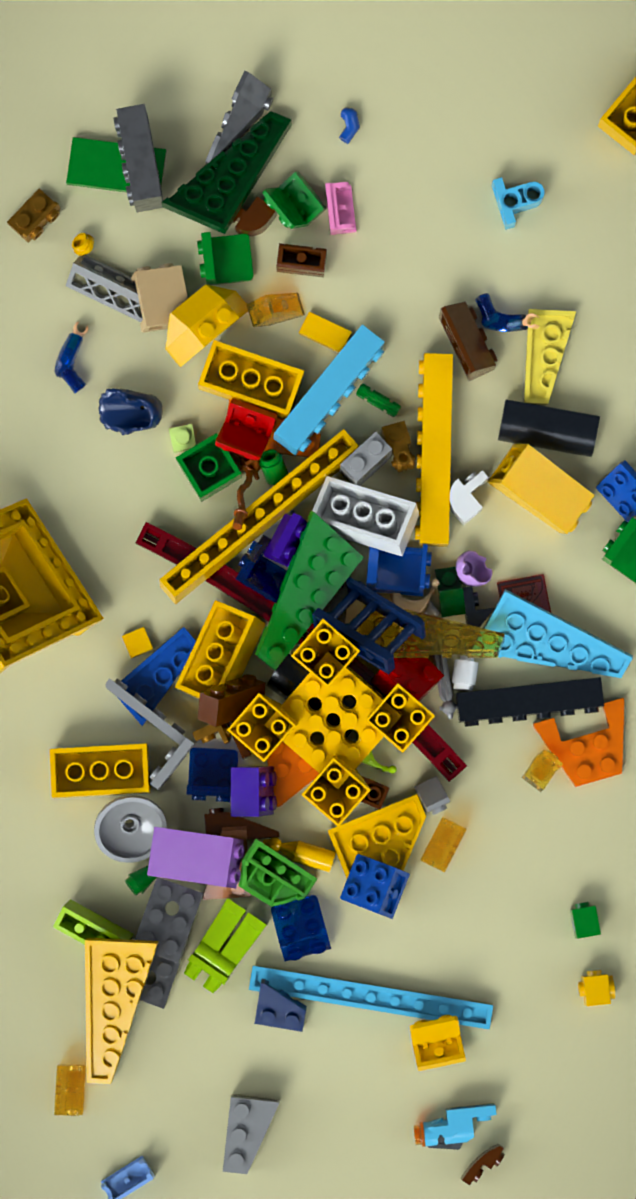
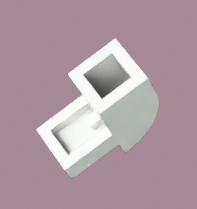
M483 470L479 474L473 472L464 480L466 485H463L457 479L451 487L450 509L463 526L483 509L472 495L488 481L489 477Z

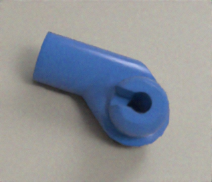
M346 107L341 111V117L345 120L346 128L339 136V139L349 144L359 130L360 124L357 112L353 108Z

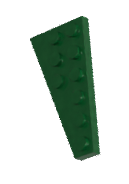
M270 111L254 124L241 139H236L227 151H222L200 169L191 181L186 185L182 184L173 196L164 199L161 202L162 207L226 234L292 126V120Z

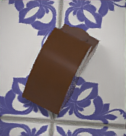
M257 196L247 211L242 208L240 209L232 223L238 222L235 226L238 234L256 236L263 233L276 218L277 212Z

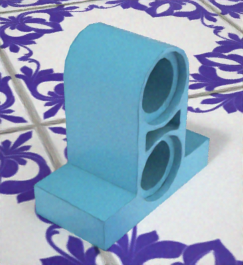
M502 177L492 181V189L505 230L515 227L516 220L514 214L536 208L542 203L545 192L540 183L529 182L505 189ZM534 190L539 194V198L530 199L527 196V192ZM507 197H512L516 200L517 204L508 206L504 200Z

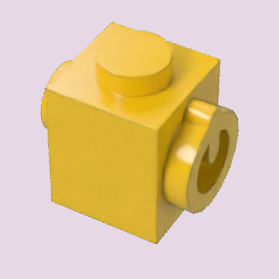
M601 970L587 971V976H581L582 982H578V991L580 997L584 996L585 1006L611 1004V999H615V986L612 975L602 974Z

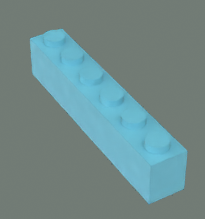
M361 325L274 432L273 439L295 456L299 451L305 452L312 442L310 440L311 436L314 433L319 434L326 425L324 420L328 415L334 416L341 407L339 404L340 400L343 397L348 398L356 388L353 384L358 378L363 380L370 371L368 368L372 361L377 362L385 351L382 349L385 341L364 325Z

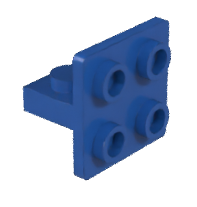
M625 460L596 486V489L629 522L636 515V471Z

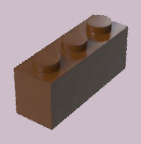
M246 674L241 678L228 680L224 684L212 686L210 689L200 692L198 720L215 727L236 720L258 693L265 695L266 682L256 679L257 677L254 675Z

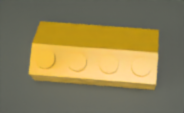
M215 600L175 688L199 699L200 692L210 689L212 686L224 684L228 680L241 678L265 627V623L253 615Z

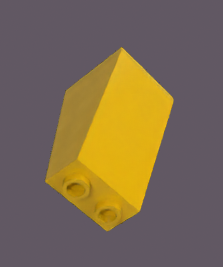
M514 443L487 481L494 488L562 534H568V532H572L579 523L578 518L582 513L588 511L592 505L591 500L594 497V494L529 444Z

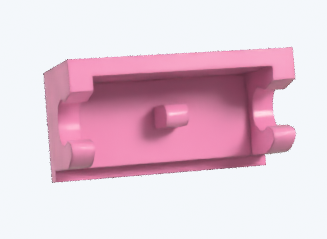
M349 182L325 183L330 235L355 233L356 224L351 185H349Z

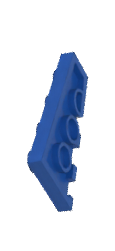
M183 627L121 680L128 686L126 691L132 696L136 693L147 701L145 706L153 711L183 670L196 640ZM119 699L143 726L147 720Z

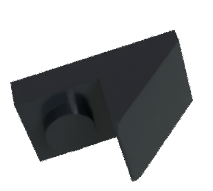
M470 586L463 587L467 636L473 637L493 612L494 608L475 610V606H479L478 593L473 592V588Z

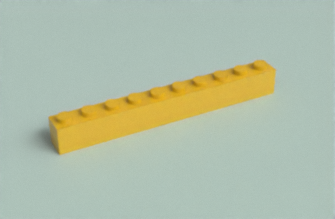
M344 429L247 507L248 517L244 519L241 530H235L232 527L234 519L231 520L160 578L159 582L162 590L176 605L324 484L326 476L332 477L340 471V464L359 445Z

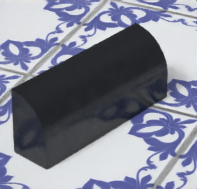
M506 399L498 441L529 444L532 447L592 457L600 416Z
M288 654L275 670L266 686L286 700L310 672L291 657V654ZM348 695L344 696L343 702L347 707H354L356 705V701ZM312 697L310 698L309 705L312 709L319 710L322 707V702L319 698ZM331 713L328 715V722L333 726L339 725L340 717L335 713ZM353 729L346 731V737L349 736Z

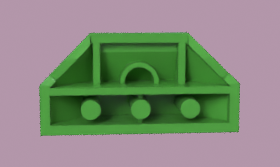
M255 839L242 859L239 887L272 907L294 900L305 899L317 878Z

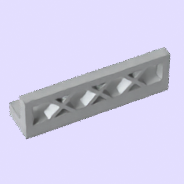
M87 255L79 256L75 260L66 283L67 287L142 322V314L138 309L140 303L136 284L132 282L131 276ZM76 273L85 278L86 285L74 282ZM95 286H104L108 295L103 296L99 294ZM117 296L127 297L130 305L124 306L120 304Z

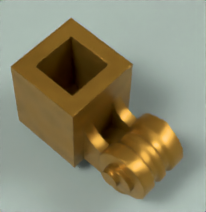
M405 420L381 427L383 440L392 448L394 455L393 461H391L392 467L398 473L403 472V470L414 469V461L416 459L409 452L411 440Z

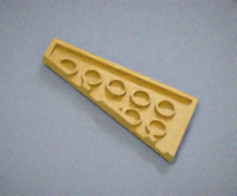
M87 938L85 940L87 1083H112L159 941Z

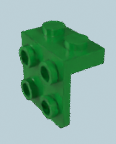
M299 171L294 172L279 187L268 188L262 192L265 197V203L271 209H275L280 216V222L290 229L307 227L327 209Z
M211 232L201 233L202 240L197 241L198 254H203L204 263L200 264L201 278H206L207 285L246 282L253 279L250 238L247 234L211 237Z
M632 517L629 522L624 520L616 530L619 533L615 541L610 539L602 551L606 554L602 560L636 584V519Z

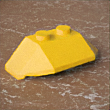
M205 284L169 314L165 350L182 367L251 308L237 291Z

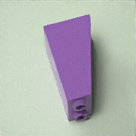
M154 827L147 875L236 889L237 883H239L241 878L239 868L245 851L244 840Z

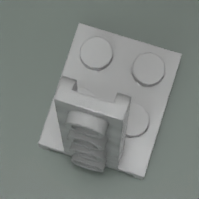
M109 678L106 682V688L180 745L177 749L174 746L165 756V759L168 760L163 768L158 766L150 776L153 780L150 784L157 790H160L194 747V743L183 736L186 731L176 723L170 726L165 722L166 716L155 708L151 711L145 706L147 701L137 693L134 696L130 695L126 691L128 686L118 678L112 681Z

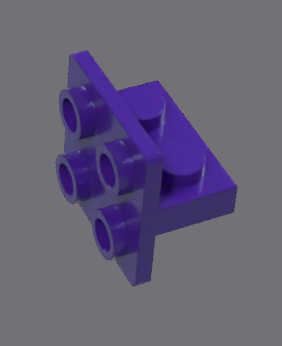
M293 513L292 516L285 514L269 542L264 556L289 567L291 559L296 554L300 544L301 533L305 531L308 522L298 514Z

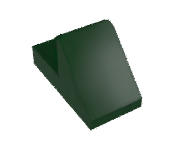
M456 567L435 569V577L439 580L437 590L441 617L464 615V591L457 575Z

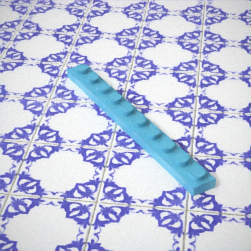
M252 967L249 990L260 992L261 980L266 979L269 981L270 986L279 992L283 990L290 997L428 1020H436L443 1015L458 1017L459 1025L490 1030L493 1005L266 967Z

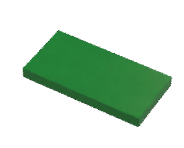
M73 137L66 184L127 193L126 186H130V183H126L122 169V163H126V160L122 161L118 143ZM154 148L162 188L167 151L162 148Z

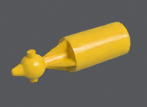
M277 837L263 840L265 845L276 852L281 850L293 862L330 873L335 851L303 841L282 843Z

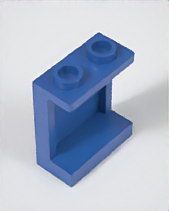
M423 544L422 548L406 547L403 557L369 547L367 588L376 593H400L401 595L423 596L424 588H429L430 574H425L426 566H431L432 552H427L428 544Z

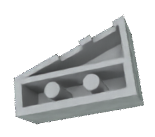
M231 1095L223 1172L248 1174L280 1100Z

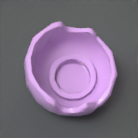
M468 550L457 558L456 571L463 584L478 587L487 584L491 580L493 570L486 567V557L478 555L476 551Z

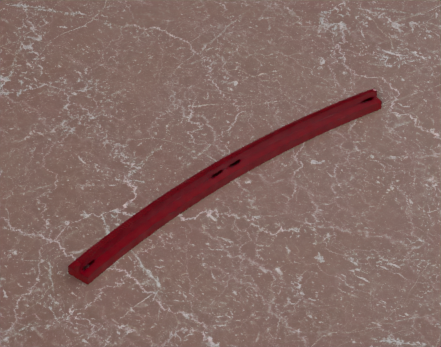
M145 522L135 542L136 545L175 565L179 564L197 549ZM146 533H149V534H151V535H153V536L159 538V540L156 539V538H154V537H152V536H150V535H148V534H146ZM224 565L205 580V582L235 599L266 621H270L273 613L272 608L274 603H277L278 598L240 573ZM313 623L307 629L309 633L305 632L303 636L300 638V640L297 642L299 645H301V643L313 631ZM355 657L348 666L383 697H386L371 682L375 674ZM429 724L412 742L448 782L467 767L463 760ZM447 757L457 767V769L447 760Z

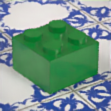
M217 433L175 457L201 502L242 478V474L229 452L215 445Z

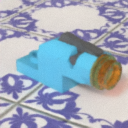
M493 1103L447 1108V1120H443L442 1117L429 1122H419V1125L413 1126L415 1145L436 1149L459 1150L463 1143L474 1138L472 1118L477 1117V1121L492 1120L491 1116L497 1115L496 1105Z

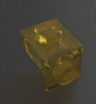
M543 750L535 756L521 778L541 792L563 763L558 760L554 753Z

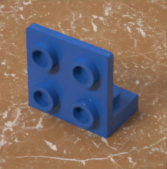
M357 854L340 899L393 919L410 874Z

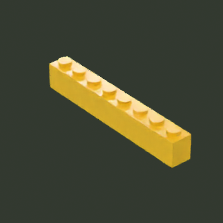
M424 353L423 360H419V374H423V384H418V398H422V407H418L417 421H422V431H417V445H421V454H417L416 469H421V478H416V492H420V502H416L420 516V525H415V540H419V546L428 544V546L448 547L453 354Z

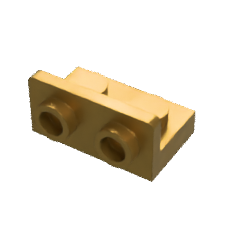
M39 188L7 221V224L29 243L32 239L36 240L44 231L42 228L48 222L52 223L57 219L60 214L58 212L60 206Z
M226 723L217 727L209 724L192 732L195 740H201L203 744L215 739V733L219 732L224 744L229 743L228 737H231V734L227 731Z

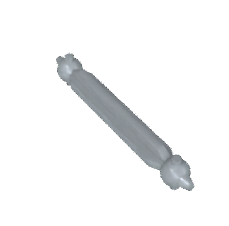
M429 601L422 615L429 619L427 629L434 665L445 675L437 684L439 696L443 701L439 709L450 720L453 719V713L457 709V704L452 701L453 690L441 624L437 619L441 611L433 605L432 601Z

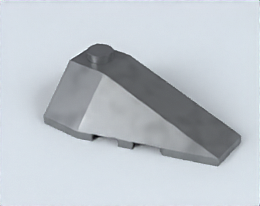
M244 71L232 96L233 102L231 107L233 109L224 115L221 126L223 131L222 133H217L206 158V164L222 151H227L236 139L241 138L262 116L264 110L268 111L272 105L274 98L271 97V88L247 71Z

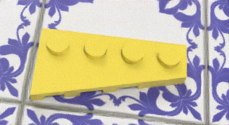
M528 310V314L533 313L539 316V318L535 317L531 320V324H537L539 328L532 329L527 326L524 403L548 406L576 311Z

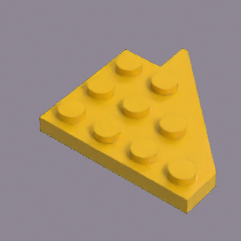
M417 794L344 823L339 827L327 830L346 878L349 876L357 854L404 871L426 818Z

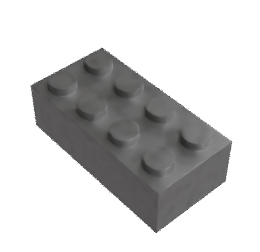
M145 104L116 109L118 117H113L117 136L122 138V140L117 141L122 161L126 160V163H122V169L126 183H130V186H126L130 206H135L137 213L163 208L161 203L163 201Z

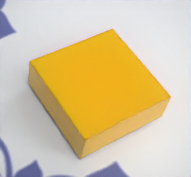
M144 627L122 636L131 659L153 650Z

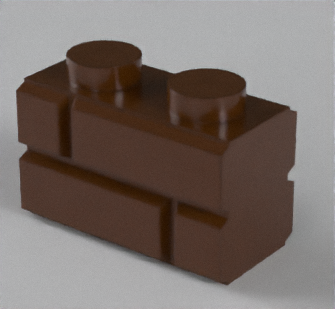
M279 243L277 272L324 277L327 249H313V247Z

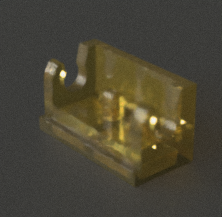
M442 817L420 861L445 873L467 829Z
M57 1065L54 1115H83L86 1065Z

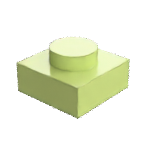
M192 424L169 428L174 453L187 451L196 445Z

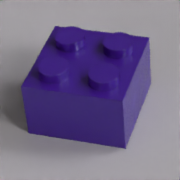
M274 766L231 767V817L274 815V810L277 807V799L274 796L277 775L274 771Z

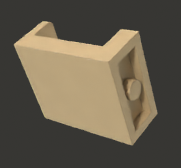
M167 263L159 266L157 269H151L149 266L138 268L132 275L131 280L136 284L143 318L140 323L141 331L144 333L168 329L169 314L188 299L181 265L174 266L173 263Z

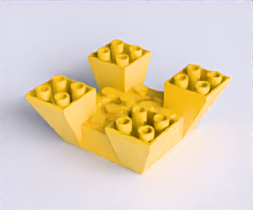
M322 619L291 655L310 672L283 704L258 693L227 731L263 762L268 759L282 742L289 746L319 772L317 777L301 795L339 827L371 790L356 769L383 737L403 753L435 715L399 683L386 697H383L348 666L360 650L325 619ZM344 696H354L356 705L354 707H347L343 702ZM310 698H319L322 702L321 709H312L309 705ZM331 713L337 714L340 717V724L336 726L331 725L328 722V715ZM349 729L356 730L359 734V739L354 742L349 741L346 737V731ZM313 732H321L324 735V742L321 744L315 743L312 740Z

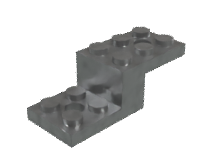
M159 877L156 878L135 940L159 941L150 970L156 974V981L150 985L145 983L140 1001L164 1009L203 893ZM170 901H174L179 905V911L174 916L168 915L165 911V906Z

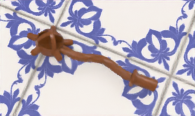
M236 453L240 458L241 467L239 470L246 473V480L237 490L239 508L234 511L235 518L232 527L235 530H241L244 519L248 517L243 495L246 488L250 487L253 476L255 480L260 479L258 472L261 467L259 465L260 460L247 459Z

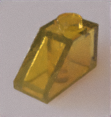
M298 293L264 295L247 304L253 327L271 326L305 315Z

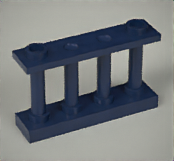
M348 577L346 580L348 595L331 612H325L317 608L312 613L314 628L322 619H325L360 650L357 654L358 656L385 673L390 674L395 669L393 653L412 634L422 640L426 637L424 621L419 616L410 614L367 588L363 582ZM356 599L367 605L349 624H344L338 620ZM374 611L385 616L368 635H362L356 631ZM393 622L404 628L386 647H381L375 643Z

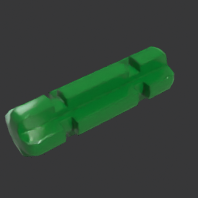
M365 384L360 385L356 392L358 397L363 400L366 398L368 403L381 411L386 410V414L392 417L397 416L401 409L399 404L394 401L391 403L389 398L376 390L371 391V388Z

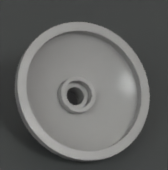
M128 795L114 799L102 808L95 821L94 835L98 847L109 858L125 863L139 862L150 857L154 827L167 828V822L163 811L155 802L142 796ZM126 820H133L132 823H125Z

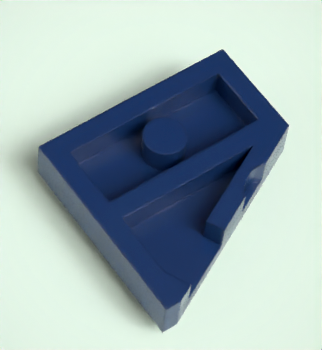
M262 979L254 1024L302 1032L307 1006L298 1000L292 999L283 990L279 992L269 985L268 980Z

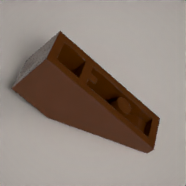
M224 808L209 809V814H204L206 834L220 836L223 827L246 826L247 840L280 837L279 831L243 817H231V813L224 812Z

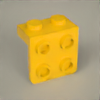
M443 1015L432 1021L419 1020L410 1026L418 1071L466 1062L457 1016Z

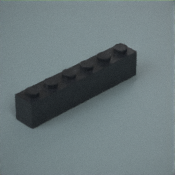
M601 677L456 693L459 723H464L465 727L478 726L479 721L488 720L489 724L503 723V718H512L513 722L525 721L527 716L536 715L537 719L551 718V713L560 712L561 716L575 715L576 710H584L585 714L597 713L599 708L604 707Z

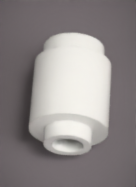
M460 655V659H455L452 676L453 689L472 691L473 686H476L479 663L474 662V657Z

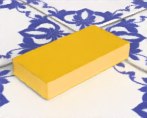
M309 312L299 334L339 353L347 344L352 332Z

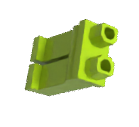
M228 898L195 952L189 957L188 960L190 962L184 972L185 975L194 981L202 970L210 976L203 987L211 993H214L221 984L224 985L227 982L229 975L267 926L248 912L223 951H219L246 912V910Z

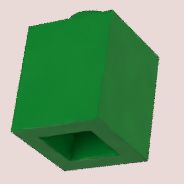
M589 902L575 904V909L570 910L575 939L601 935L596 906H590Z

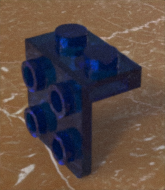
M263 535L259 542L253 541L247 553L240 560L238 565L242 568L236 580L263 595L266 599L277 603L287 570L263 556L271 542L270 538Z
M192 748L190 750L186 795L192 796L194 801H206V797H216V802H230L231 767H238V752L233 749Z
M316 895L307 896L299 901L296 899L271 908L285 962L299 960L311 954H321L331 949Z

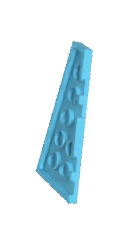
M506 589L471 649V653L489 654L498 658H512L522 662L552 667H565L575 671H589L593 674L622 678L633 659V655Z

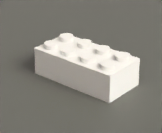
M326 476L312 510L343 539L402 557L419 517V511L415 502Z

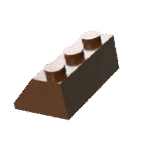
M465 301L442 307L439 320L468 381H471L495 370V362L498 360L493 349H488L485 343L487 336L483 328H478L475 322L477 315L473 307H468Z

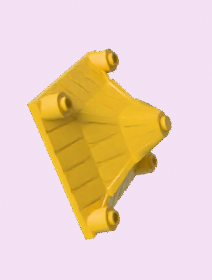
M27 498L0 509V673H2L10 665L65 638L83 634L91 626L104 619Z

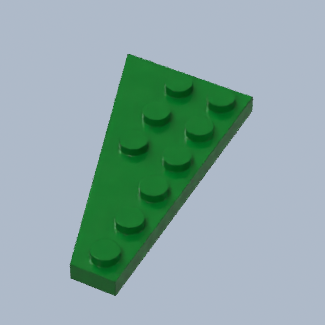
M310 511L308 515L305 531L301 533L300 544L296 554L291 559L282 582L278 601L274 603L271 619L268 626L264 629L255 655L273 670L278 668L313 623L312 613L317 608L323 610L364 558L313 511Z

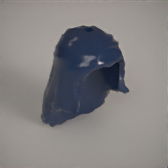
M106 389V392L102 393L99 399V419L104 424L105 429L120 432L122 436L129 435L135 431L156 428L162 419L163 406L161 401L152 394L135 392L128 389Z

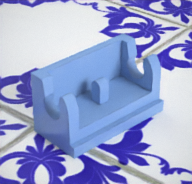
M142 1155L102 1180L101 1188L107 1193L108 1199H122L153 1180L155 1175Z

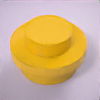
M85 233L78 234L72 241V248L78 256L90 253L94 246V238Z

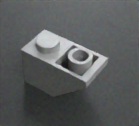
M437 776L414 787L426 813L432 812L435 815L447 809L446 804L450 800Z

